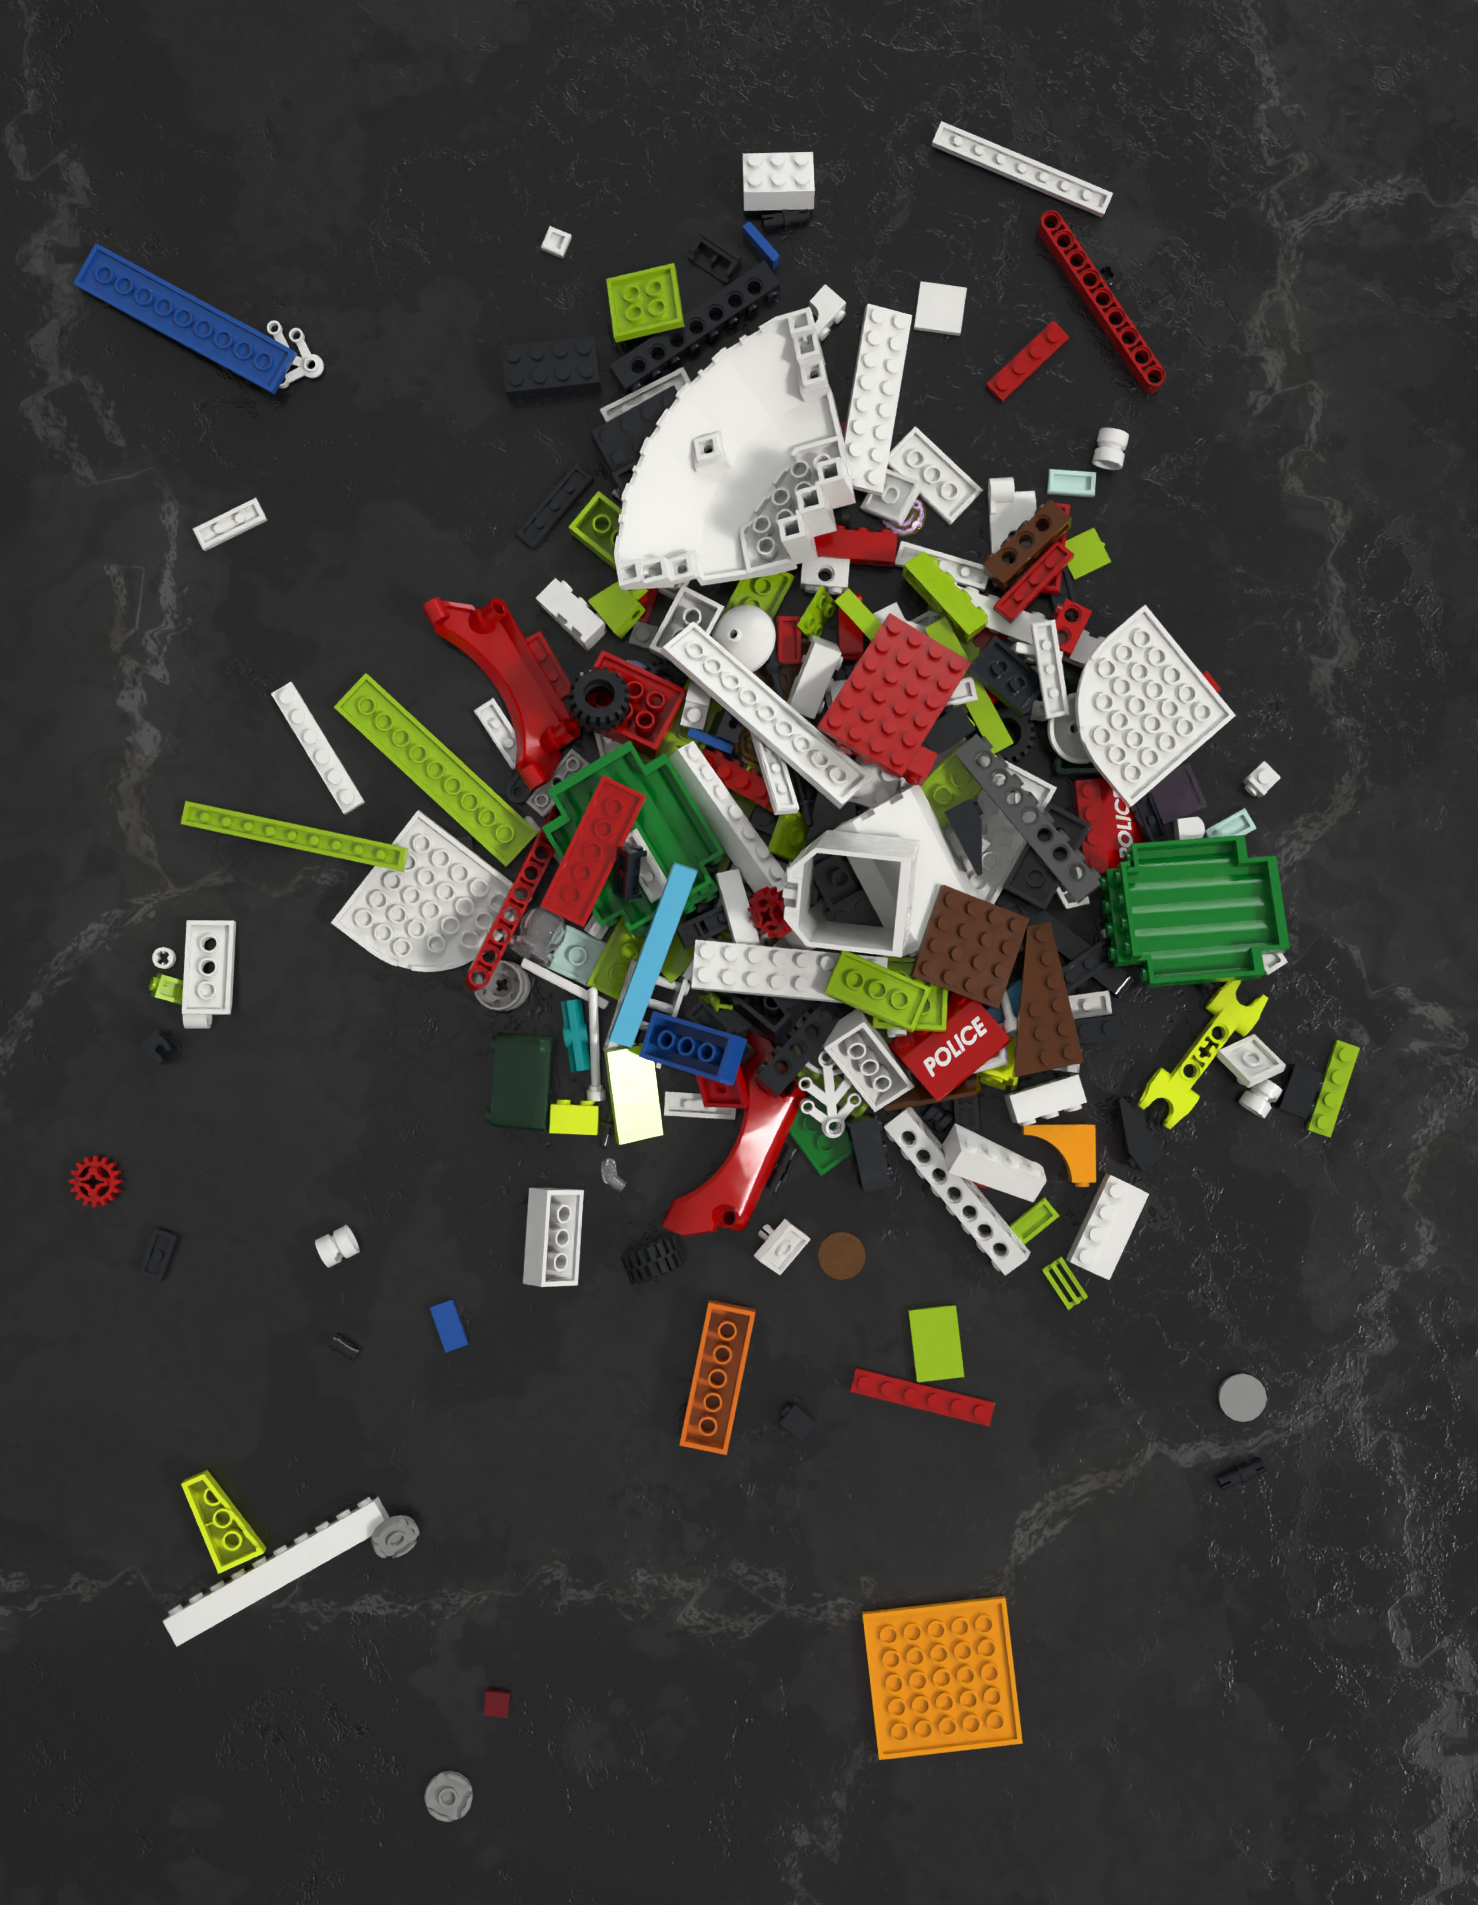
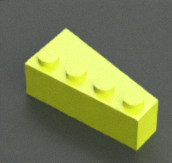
M208 1470L189 1477L181 1483L218 1574L265 1552L266 1546Z

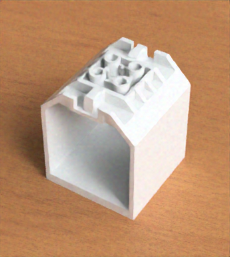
M832 830L825 831L804 848L794 862L790 863V867H787L786 882L790 883L783 888L784 920L808 947L902 957L910 936L920 840ZM823 853L901 862L895 928L821 920L810 907L815 854Z

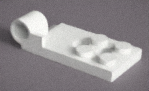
M1013 477L989 478L991 553L995 554L1001 548L1002 542L1010 533H1017L1018 527L1025 520L1029 521L1035 516L1034 513L1037 510L1035 491L1015 492ZM1024 541L1020 544V546L1024 548H1027L1032 545L1028 541ZM1009 558L1003 560L1004 563L1010 564ZM1023 574L1011 586H1013L1023 576Z
M187 920L182 997L183 1025L185 1029H210L212 1015H231L236 937L235 921ZM208 939H215L216 947L210 951L205 950V942ZM207 962H214L215 970L210 974H205L203 972L204 965Z

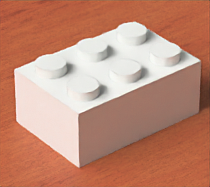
M813 152L743 154L744 211L814 209Z
M682 585L649 647L650 653L670 661L661 653L663 646L693 621L711 636L716 623L724 612V606Z
M1078 1074L1066 1075L1004 1094L1011 1121L1022 1126L1036 1123L1035 1118L1038 1117L1049 1119L1059 1116L1058 1111L1060 1110L1072 1112L1082 1109L1081 1104L1087 1103Z

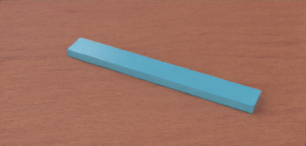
M676 862L673 863L611 1030L609 1041L632 1048L698 872L697 869Z

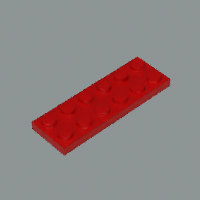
M604 775L602 776L540 907L582 927L585 926L616 862L617 847H623L647 796Z

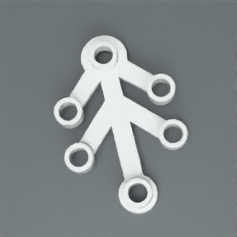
M270 321L267 325V331L277 342L290 348L282 333L283 329L280 323ZM277 325L278 330L276 332H271V328ZM299 328L291 329L289 338L293 343L297 344L302 357H295L292 365L298 368L285 375L286 380L283 384H280L279 388H286L289 383L303 376L316 378L324 370L322 359L310 353L304 341V333ZM295 333L301 334L300 338L296 340L293 339V335ZM310 362L315 363V367L313 369H308V364Z
M822 1048L817 1053V1061L822 1066L825 1092L814 1085L807 1075L800 1076L797 1080V1085L802 1091H808L825 1104L827 1115L817 1109L809 1098L802 1099L799 1107L803 1113L810 1114L822 1123L821 1129L827 1137L837 1138L845 1130L844 1120L854 1107L860 1105L862 1099L857 1092H849L846 1095L845 1105L837 1113L836 1104L851 1087L852 1083L844 1074L842 1082L836 1089L834 1088L832 1067L836 1063L831 1056L827 1060H822L823 1054L827 1053ZM803 1080H808V1085L802 1087L801 1082ZM857 1096V1101L851 1103L850 1098ZM805 1103H811L809 1109L805 1110L803 1108ZM832 1122H836V1127L834 1129L829 1128V1125Z

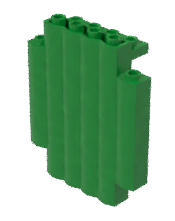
M629 740L547 790L562 815L541 828L561 861L604 775L647 796L630 832L636 828L638 829L666 879H668L674 862L697 869L698 872L683 909L684 916L697 909L695 904L701 900L707 903L717 897L715 892L719 889L705 864L709 863L710 866H713L723 860L721 855L725 851L666 753L645 765L633 743ZM614 864L593 907L592 913L600 926L606 924L608 928L621 921L618 916L622 915L626 921L625 926L628 931H631L636 939L642 937L645 940L660 898L651 903L640 883H638L639 892H643L642 898L623 900L613 894Z
M1245 835L1134 843L1124 853L1125 862H1120L1116 868L1106 869L1102 874V878L1099 879L1101 883L1100 890L1104 891L1105 900L1102 901L1103 914H1107L1108 923L1105 924L1106 937H1110L1111 946L1108 947L1109 960L1113 961L1114 967L1143 965L1140 968L1141 982H1145L1146 988L1260 979L1265 975L1262 955L1285 953L1290 949L1276 856L1248 858Z

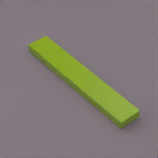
M946 617L924 628L930 638L969 661ZM966 671L963 678L973 676L968 671ZM973 677L978 700L965 703L982 737L985 736L992 744L993 748L991 751L995 754L1014 742L983 685Z

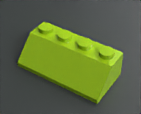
M923 551L904 564L902 576L941 619L947 618L954 633L966 645L987 626L988 620L986 618L988 615L980 606L976 608L973 605L971 596L966 590H960L954 584L956 580L949 572L946 571L944 573L938 567L940 563L932 554L928 556Z

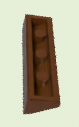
M976 1073L970 1075L939 1102L976 1096L981 1090L978 1075ZM919 1083L914 1084V1088L884 1106V1111L937 1103V1101Z

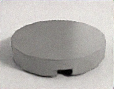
M1237 1373L1224 1379L1217 1395L1218 1403L1224 1414L1240 1422L1251 1421L1258 1417L1264 1410L1267 1400L1265 1388L1261 1382L1245 1373Z
M393 1516L384 1520L376 1527L371 1537V1544L375 1553L381 1558H386V1556L397 1558L408 1553L417 1543L416 1538L420 1532L415 1521L409 1516Z
M444 1771L434 1776L428 1783L424 1799L428 1807L427 1809L433 1817L440 1821L451 1822L462 1818L468 1812L473 1799V1790L468 1779L461 1773Z

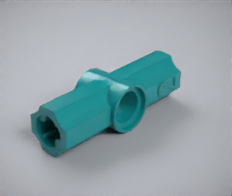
M582 999L562 1001L563 1035L565 1046L568 1048L571 1072L590 1070L591 1061L588 1047L590 1040L587 1023L584 1020Z

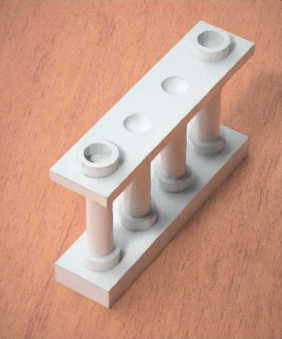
M631 959L603 1047L604 1051L626 1047L609 1041V1036L637 963L636 960ZM683 975L672 984L667 978L658 976L655 985L675 990L672 1002L668 1004L650 998L647 1007L668 1013L669 1016L677 1017L683 996H687L690 983ZM642 1020L639 1029L647 1032L649 1022ZM654 1062L655 1067L660 1069L661 1064Z

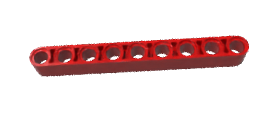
M1054 210L1046 211L1038 225L1040 237L1141 388L1148 393L1158 391L1166 378L1164 369L1061 215ZM1051 222L1055 227L1048 228L1044 223ZM1064 241L1068 247H1060L1057 242ZM1076 260L1081 266L1075 267L1070 261ZM1089 279L1093 282L1094 285L1087 286L1084 284L1083 280ZM1098 298L1104 299L1105 302H1106V305H1104V306L1099 305V304L1096 302V299H1098ZM1109 318H1116L1119 324H1111ZM1122 337L1130 338L1132 344H1125ZM1141 356L1145 360V363H1138L1135 360V357ZM1148 376H1155L1158 383L1150 382Z
M556 804L549 811L541 827L558 818L555 813L556 810H559ZM540 828L465 976V985L470 991H480L490 981L555 852L542 828ZM535 851H542L545 859H538ZM531 871L535 879L529 880L524 872ZM514 891L522 892L525 899L521 901L516 899ZM505 911L511 912L514 916V921L506 920L503 913ZM493 933H501L503 935L504 941H496L493 937ZM482 954H491L493 957V962H485L483 960ZM472 974H479L483 980L482 984L474 983Z

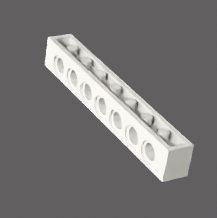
M912 1107L904 1108L885 1124L884 1128L887 1137L899 1145L904 1158L912 1161L916 1166V1172L921 1178H926L931 1185L932 1192L944 1200L949 1213L957 1216L961 1221L963 1230L975 1238L977 1247L983 1253L986 1252L992 1259L991 1263L997 1271H1002L1006 1276L1028 1259L1030 1251L973 1181L948 1173L941 1142ZM905 1131L912 1132L915 1135V1140L907 1139ZM920 1150L928 1151L930 1158H923L920 1155ZM935 1169H942L946 1176H938L935 1173ZM950 1187L958 1188L961 1195L952 1194ZM969 1205L974 1207L976 1213H968L965 1209V1206ZM980 1225H988L991 1228V1232H984ZM1002 1243L1006 1246L1007 1250H998L995 1244Z

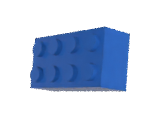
M653 1011L639 1057L733 1086L747 1039Z

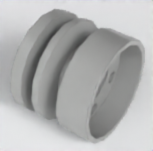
M500 960L488 984L482 990L474 992L475 996L482 1005L489 1009L511 1010L518 1008L526 1001L530 993L529 976L520 965ZM476 974L474 983L482 984V977ZM501 981L507 982L508 990H501L503 987L500 984Z

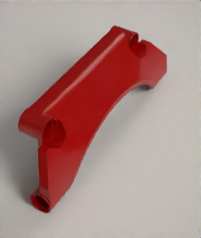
M440 597L427 601L422 605L421 609L434 631L457 646L476 662L493 682L505 702L516 735L517 754L515 767L528 790L531 792L551 781L562 758L559 750L580 735V729L576 722L570 720L569 711L510 614L507 605L499 598H493L480 609H475L473 605L441 601Z
M748 1030L745 1039H747V1043L757 1053L742 1067L750 1105L744 1109V1117L737 1140L723 1165L708 1181L696 1190L671 1202L661 1224L663 1228L685 1237L716 1232L718 1226L737 1232L746 1229L800 1108V1101L804 1099L807 1091H802L798 1087V1079L794 1078L775 1099L754 1081L758 1075L755 1071L764 1061L769 1063L774 1056L771 1055V1052L776 1046L772 1041ZM782 1063L774 1065L777 1073H786V1067ZM801 1082V1086L805 1087V1083Z

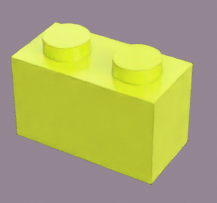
M557 1099L556 1104H551L549 1133L598 1135L600 1106H594L595 1101H580V1105H571V1100Z

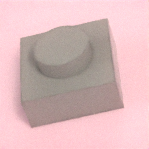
M637 621L634 624L629 644L650 651L649 647L658 631V627Z

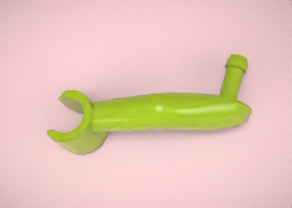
M713 992L706 996L699 995L697 997V1002L703 998L712 1006L716 1013L719 1012V1008L733 1010L732 1004H720V998Z

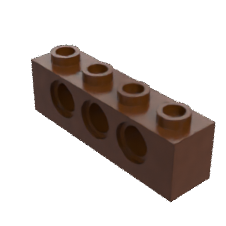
M1052 500L1046 505H1040L1034 513L1035 516L1029 521L1025 520L1018 527V532L1013 537H1007L1002 542L1001 548L995 554L991 553L984 560V574L1003 592L1033 565L1056 540L1061 538L1071 528V517ZM1045 525L1048 529L1046 531H1039L1037 527ZM1024 541H1028L1032 544L1027 548L1020 546V544ZM1005 558H1013L1015 560L1011 564L1003 562Z

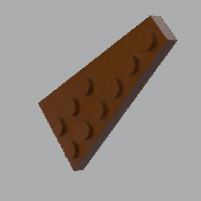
M1051 922L1027 926L1024 938L1023 972H1021L1022 983L1021 994L1019 995L1017 1040L1012 1078L1084 1063Z

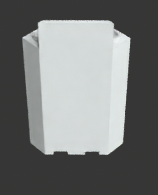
M910 785L898 791L889 799L868 808L862 814L841 823L833 830L920 840L910 936L902 957L908 954L910 957L917 955L941 885H946L978 898L919 785ZM847 856L882 925L885 928H895L901 862Z

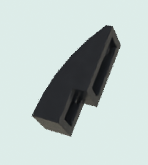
M703 998L685 1014L693 1023L741 1037ZM746 1043L740 1062L741 1068L757 1053L748 1043Z

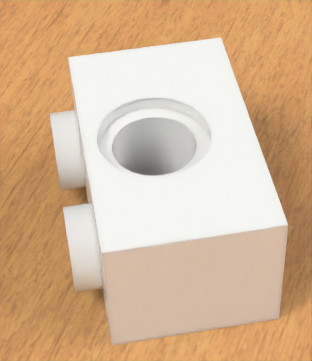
M818 557V559L802 563L800 589H805L807 593H817L822 585L829 594L842 595V592H845L848 588L850 559ZM824 571L828 572L831 575V579L822 581L819 579L818 574Z

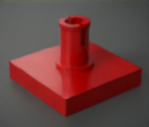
M740 1065L733 1086L696 1075L704 1107L746 1109L750 1105Z

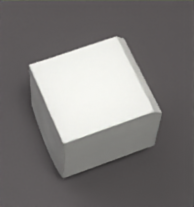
M1199 817L1181 818L1173 821L1175 840L1203 838L1205 826Z

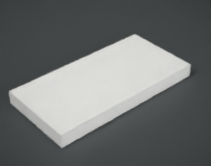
M916 426L889 453L887 467L894 472L922 482L924 486L918 496L949 525L983 491Z

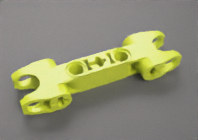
M1241 980L1228 981L1208 1001L1205 1008L1214 1014L1213 1018L1171 1074L1160 1067L1146 1084L1137 1106L1144 1110L1155 1099H1165L1169 1104V1113L1164 1120L1163 1126L1167 1129H1171L1195 1106L1200 1096L1191 1090L1192 1086L1223 1047L1235 1030L1244 1037L1260 1018L1268 997L1260 994L1248 1006L1241 1005L1236 999V991ZM1216 1026L1221 1029V1037L1217 1040L1212 1036V1030ZM1205 1048L1206 1056H1199L1201 1052L1198 1049ZM1187 1064L1193 1067V1074L1190 1077H1186L1183 1073V1069Z

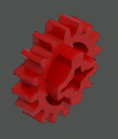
M766 886L753 894L754 897L749 899L752 906L747 908L753 914L749 919L756 922L754 928L760 927L761 935L768 933L769 939L775 936L779 939L790 933L792 929L784 920L783 890L777 892L776 886L770 889Z
M99 1155L93 1156V1160L90 1157H85L84 1163L77 1162L78 1170H71L70 1172L75 1178L68 1182L75 1186L70 1192L78 1193L75 1200L84 1199V1206L92 1202L93 1208L98 1207L99 1202L102 1206L108 1205L107 1199L110 1201L115 1200L116 1197L113 1193L121 1192L117 1185L123 1183V1180L117 1177L122 1171L114 1170L117 1163L108 1164L109 1157H103L100 1161ZM89 1168V1173L82 1177L85 1170ZM104 1169L109 1173L110 1177L104 1172ZM93 1178H95L99 1181L104 1182L96 1184L93 1182H88V1180H92ZM110 1186L108 1191L102 1196L103 1190Z

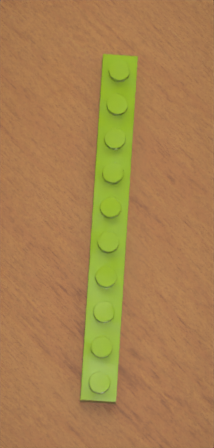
M185 801L181 824L402 872L405 870L409 848L188 801Z

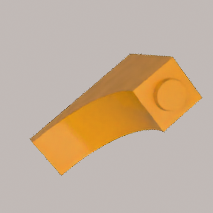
M1021 1125V1134L1039 1137L1051 1144L1059 1152L1067 1168L1068 1181L1075 1183V1187H1089V1182H1096L1095 1125Z

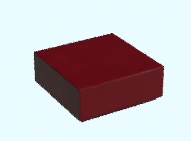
M487 1689L483 1716L507 1718L511 1691Z

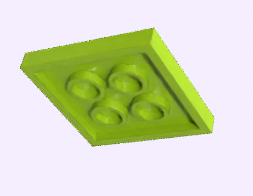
M674 263L606 279L613 334L616 343L685 327Z
M877 956L888 958L887 969L931 987L914 1030L946 1032L948 991L910 977L915 961L913 957ZM873 1016V1028L904 1030Z

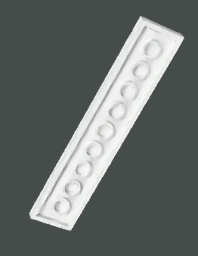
M694 621L663 646L661 653L839 809L871 779L872 776L849 756L840 751L838 747L834 746V743Z

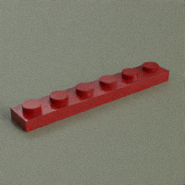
M855 1367L850 1392L985 1426H990L995 1405L993 1401Z

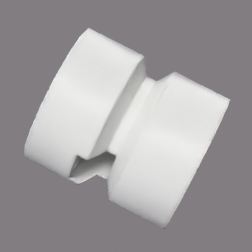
M1115 428L1100 429L1097 438L1099 447L1094 451L1093 465L1107 470L1122 469L1125 454L1122 451L1126 450L1129 434Z
M1268 1079L1251 1086V1090L1245 1091L1238 1101L1244 1108L1265 1119L1272 1108L1270 1103L1276 1102L1283 1092L1279 1086Z
M347 1225L333 1231V1236L327 1234L315 1240L317 1251L328 1268L341 1262L342 1257L349 1258L360 1252L357 1240Z

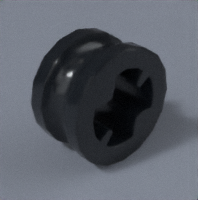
M1103 263L1098 267L1097 271L1102 278L1103 274L1100 272L1109 271L1110 277L1107 280H1103L1110 287L1117 278L1116 267L1111 263Z

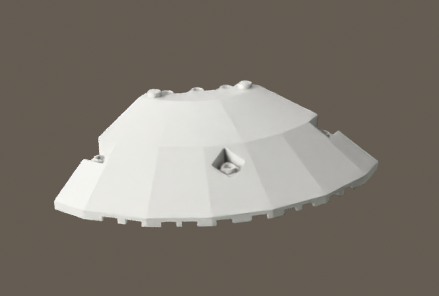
M810 307L774 317L759 326L760 330L748 337L744 335L739 338L740 342L728 349L726 347L721 349L712 358L713 362L705 370L700 369L697 372L698 376L690 384L687 382L676 393V400L669 410L666 408L650 438L646 437L639 452L641 456L637 466L634 465L632 469L634 473L630 483L626 484L621 497L623 504L622 512L619 514L618 519L620 526L619 534L616 536L614 557L619 587L622 590L675 587V584L697 579L700 585L704 586L775 575L797 569L796 564L818 559L814 537L837 531L833 509L856 503L850 465L834 396L828 384L825 361ZM813 375H819L817 378L811 379ZM708 449H713L711 453L706 454ZM686 568V572L680 574V570Z

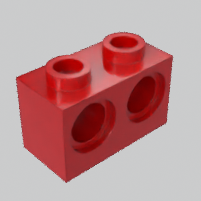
M1068 599L1065 600L1063 605L1058 604L1052 616L1056 618L1057 633H1061L1066 637L1065 643H1059V649L1063 651V656L1067 658L1071 656L1092 613L1091 610ZM1065 613H1074L1077 620L1075 622L1067 621Z

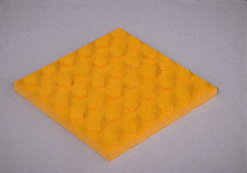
M1005 1596L862 1612L879 1760L1023 1744Z

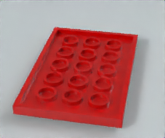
M889 613L820 721L817 729L901 779L972 662Z

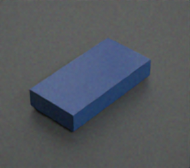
M748 221L742 228V235L773 270L779 265V254L754 225Z
M692 727L686 735V738L716 749L729 756L734 748L732 744Z
M453 1299L430 1307L445 1353L469 1344Z

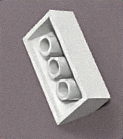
M856 1009L838 1021L823 1047L874 1112L915 1087L909 1071L878 1031L873 1028V1025L862 1011Z
M1105 1173L1066 1260L1110 1280L1149 1194Z
M529 1188L523 1284L539 1287L578 1285L584 1190Z

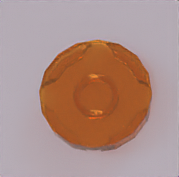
M837 1232L829 1235L821 1243L818 1252L819 1264L823 1271L830 1277L839 1280L850 1279L857 1275L864 1266L866 1257L864 1246L860 1240L851 1233Z

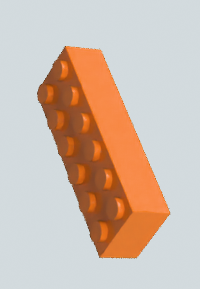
M709 1299L679 1446L727 1455L756 1309Z

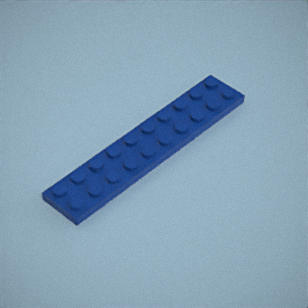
M95 243L73 283L77 288L274 395L297 356V353L287 346Z

